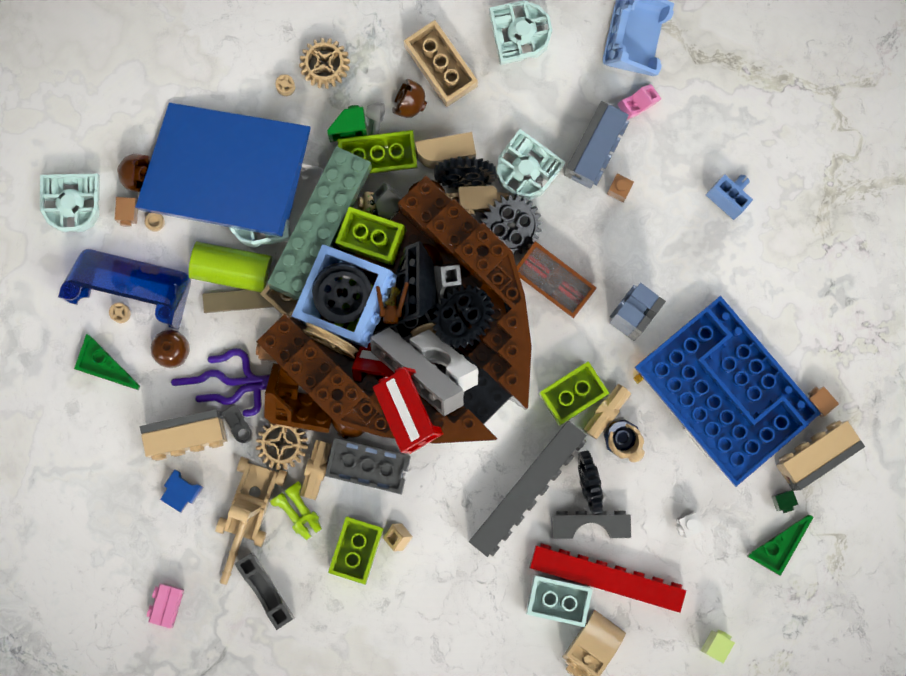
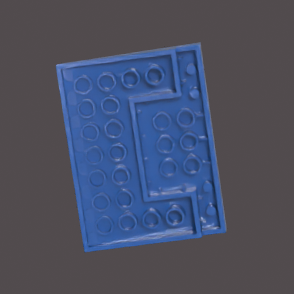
M169 103L135 207L145 212L282 237L286 219L289 220L311 127Z
M721 296L634 367L735 487L821 414Z

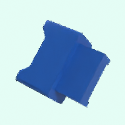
M174 469L164 484L167 490L160 500L182 513L188 502L191 504L195 502L204 487L198 484L192 485L182 478L181 472Z

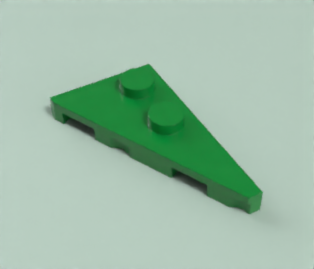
M86 334L74 369L139 390L140 385L90 335Z
M811 515L805 516L749 553L747 557L781 576L814 517Z

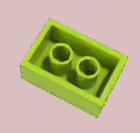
M349 207L335 243L341 249L394 266L407 230L403 224Z
M589 361L539 392V396L559 426L610 394Z
M346 516L328 573L366 585L384 528Z

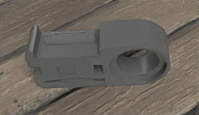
M233 405L221 413V416H224L229 427L232 429L233 436L238 442L248 443L252 439V430L237 406ZM241 429H246L249 432L246 440H241L238 437V432Z

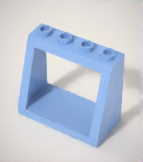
M322 244L291 317L305 326L306 323L313 324L345 341L367 348L370 343V337L373 336L376 325L381 319L379 317L380 309L376 286L380 287L383 306L385 307L388 303L389 294L396 284L397 275L389 269ZM340 262L354 264L359 268L378 274L354 332L320 319L322 315L315 307L312 294L314 280L320 271L330 264ZM325 286L324 291H331V286Z

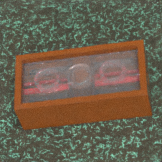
M536 241L517 265L519 276L523 281L572 318H575L597 289V287Z

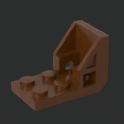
M273 363L265 391L264 417L272 424L329 433L332 418L308 394L299 393L297 382L279 364Z

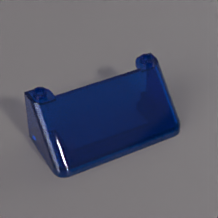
M86 249L80 253L60 288L58 297L67 303L78 305L80 299L90 297L91 289L154 304L156 305V319L168 324L169 328L179 330L191 279L187 273Z

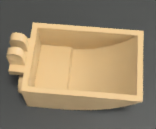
M594 610L586 621L585 627H582L562 656L568 665L565 670L573 676H601L620 647L626 632Z

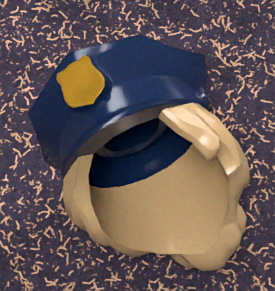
M625 419L617 422L613 421L609 424L608 429L604 433L607 450L621 459L628 458L630 462L641 461L645 454V451L642 449L644 438L638 427Z

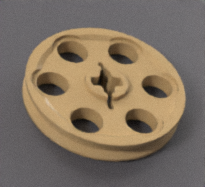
M306 323L307 328L302 330L306 335L344 356L355 359V352H359L357 348L318 326Z

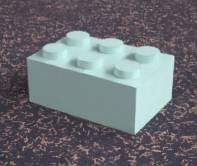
M534 575L526 614L585 627L593 588Z

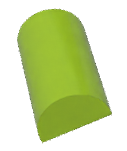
M413 130L337 139L339 148L371 162L372 170L370 174L418 168Z
M196 241L190 257L189 278L262 292L266 287L272 256Z

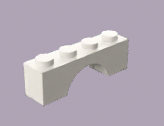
M428 329L410 338V344L413 348L422 353L429 362L446 366V375L456 385L461 386L463 391L478 385V368L452 347L443 343L432 331Z

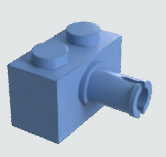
M724 175L706 194L710 200L733 220L743 213L753 201L743 191L750 183L748 178L743 181L746 177L745 175H740L735 182Z

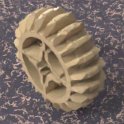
M321 38V43H317V40L314 39V46L308 43L307 47L309 50H302L305 56H300L302 63L299 64V67L303 69L301 74L306 75V81L311 80L310 84L312 86L318 83L319 89H321L322 84H325V88L329 89L328 84L332 83L333 87H336L335 81L337 80L339 83H342L341 77H347L344 71L350 70V67L347 65L350 63V59L347 58L348 52H343L345 49L343 45L338 47V41L332 44L331 38L327 40V43H325L324 38ZM324 50L331 51L328 54L320 53V51ZM314 56L317 63L314 65V69L310 70V60ZM339 57L340 65L337 71H335L332 64L335 62V58ZM320 59L325 63L328 62V66L322 65ZM323 72H326L330 76L322 77L318 75H320Z
M269 422L270 428L263 425L262 427L266 432L259 431L258 434L263 436V438L256 439V442L262 445L257 446L256 450H263L258 456H266L263 463L266 464L270 460V468L277 463V470H280L281 464H283L285 470H288L287 463L295 467L294 460L300 463L299 454L304 457L306 456L304 452H301L302 448L308 449L307 445H302V442H307L308 438H301L306 432L304 430L298 432L300 428L274 425ZM281 428L278 438L268 439L274 430ZM287 429H290L296 435L298 443L288 441ZM284 438V442H287V444H291V446L286 445L283 446L282 449H279L280 446H277V444H274L273 442H281V440ZM267 445L276 447L277 459L269 454ZM287 449H296L290 458L283 460Z

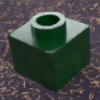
M793 490L771 496L776 511H783V514L793 511V506L799 505Z

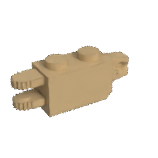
M494 186L459 187V193H446L451 200L459 199V204L470 215H475V212H482L485 215L483 210H490L488 204L495 205L494 198L499 202L501 201L500 195L507 199L509 194L497 192Z

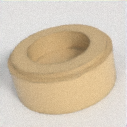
M149 213L145 217V225L150 231L157 232L164 227L165 220L161 214Z

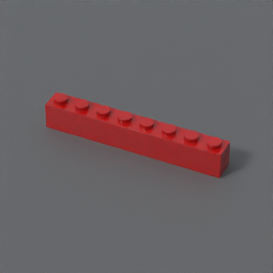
M540 543V547L535 545L529 566L531 569L681 613L687 591L682 589L683 585L671 582V585L663 583L664 579L653 576L652 580L644 578L645 574L634 571L633 574L626 572L627 568L615 565L613 569L607 567L608 563L596 560V563L588 561L589 557L578 554L576 558L570 556V551L559 548V551L556 552L551 550L552 546L543 543Z

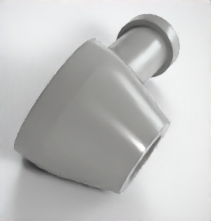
M383 103L367 106L366 116L373 120L370 135L379 134L380 124L385 115V105Z

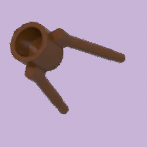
M408 282L404 284L398 307H396L395 284L392 306H386V310L383 306L380 287L376 286L380 309L379 317H383V323H399Z

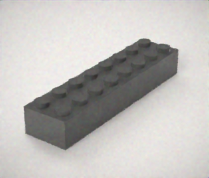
M567 421L474 534L469 543L486 557L489 555L493 557L500 548L498 546L501 540L506 541L512 534L510 529L513 525L518 526L525 518L522 514L526 509L530 511L537 503L535 498L538 495H544L550 487L547 485L551 479L553 481L557 479L562 472L560 470L562 465H568L574 458L572 453L575 449L579 451L587 442L584 440L587 435L573 423Z

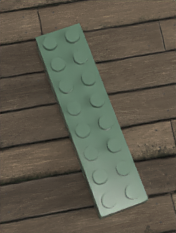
M337 146L335 147L267 282L269 288L294 300H299L322 244L333 248L349 207L353 208L372 170L370 161Z

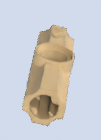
M617 384L607 399H604L596 409L595 415L589 420L583 430L591 437L597 439L606 426L611 424L618 415L619 409L627 401L631 393L625 387Z
M319 440L315 441L311 458L306 465L305 479L300 496L316 500L321 481L325 477L332 444Z

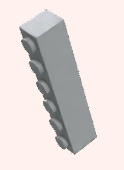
M387 328L370 337L371 353L394 373L400 367L415 369L416 373L411 378L418 394L443 416L464 406V391L462 387L456 385L448 375L442 373L435 364L429 362L422 353L415 350L398 333H395L391 328Z

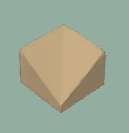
M399 523L392 524L383 539L393 551H403L413 536L403 524Z

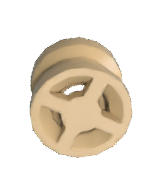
M284 74L276 79L275 85L280 95L287 97L294 93L295 83L291 76Z
M115 303L109 309V316L117 323H125L129 320L131 312L123 303Z

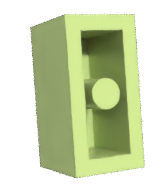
M718 629L717 632H710L700 651L724 664L735 642L730 640L732 636Z

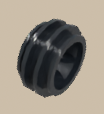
M340 262L330 264L320 271L314 280L312 294L315 307L323 317L331 322L343 324L353 322L361 317L372 290L370 281L363 270L354 264ZM342 276V279L335 281L334 278ZM354 279L356 284L350 285L349 280ZM327 285L331 286V291L329 292L324 291ZM338 288L347 289L346 293L344 294L342 292L339 294L336 292ZM359 293V299H354L353 294ZM330 299H333L335 301V304L333 306H330L328 304V301ZM348 303L350 307L343 309L342 305Z

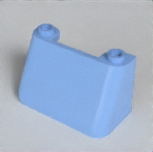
M616 0L604 50L603 64L649 76L658 75L662 65L660 59L655 57L662 23L667 22L673 16L674 3L668 0Z

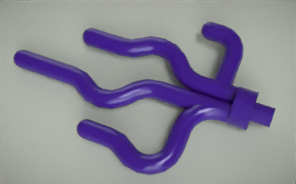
M233 348L222 355L209 356L207 360L209 363H219L227 361L233 356H239L242 359V368L246 377L229 378L223 372L212 369L205 371L200 376L172 379L171 385L199 384L211 377L218 378L226 385H243L231 397H225L220 394L197 395L195 401L198 403L216 401L223 405H230L236 403L244 393L253 391L254 407L245 409L242 412L244 417H250L259 413L261 409V390H266L270 374H253L250 369L248 354L240 348Z

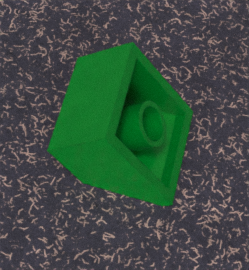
M351 105L340 113L327 130L330 142H337V139L367 136L363 107Z

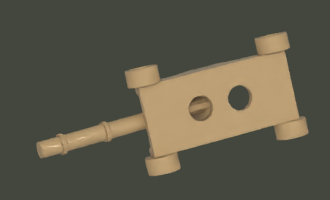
M243 456L240 458L237 471L243 473L229 509L228 518L220 517L215 532L224 534L225 531L236 534L224 571H222L220 583L227 585L231 576L242 538L253 540L254 545L262 547L267 533L260 531V527L275 484L283 486L288 473L281 469L279 472H275L251 464L249 459ZM258 487L261 493L258 498L250 495L251 488Z

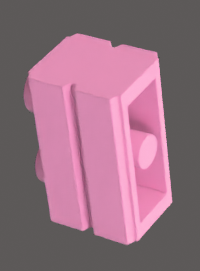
M162 583L159 584V587H155L152 595L155 601L153 606H149L147 612L148 622L173 628L184 589Z

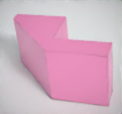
M649 84L639 89L632 96L621 100L617 105L621 111L629 114L628 120L653 106L661 98L654 87Z

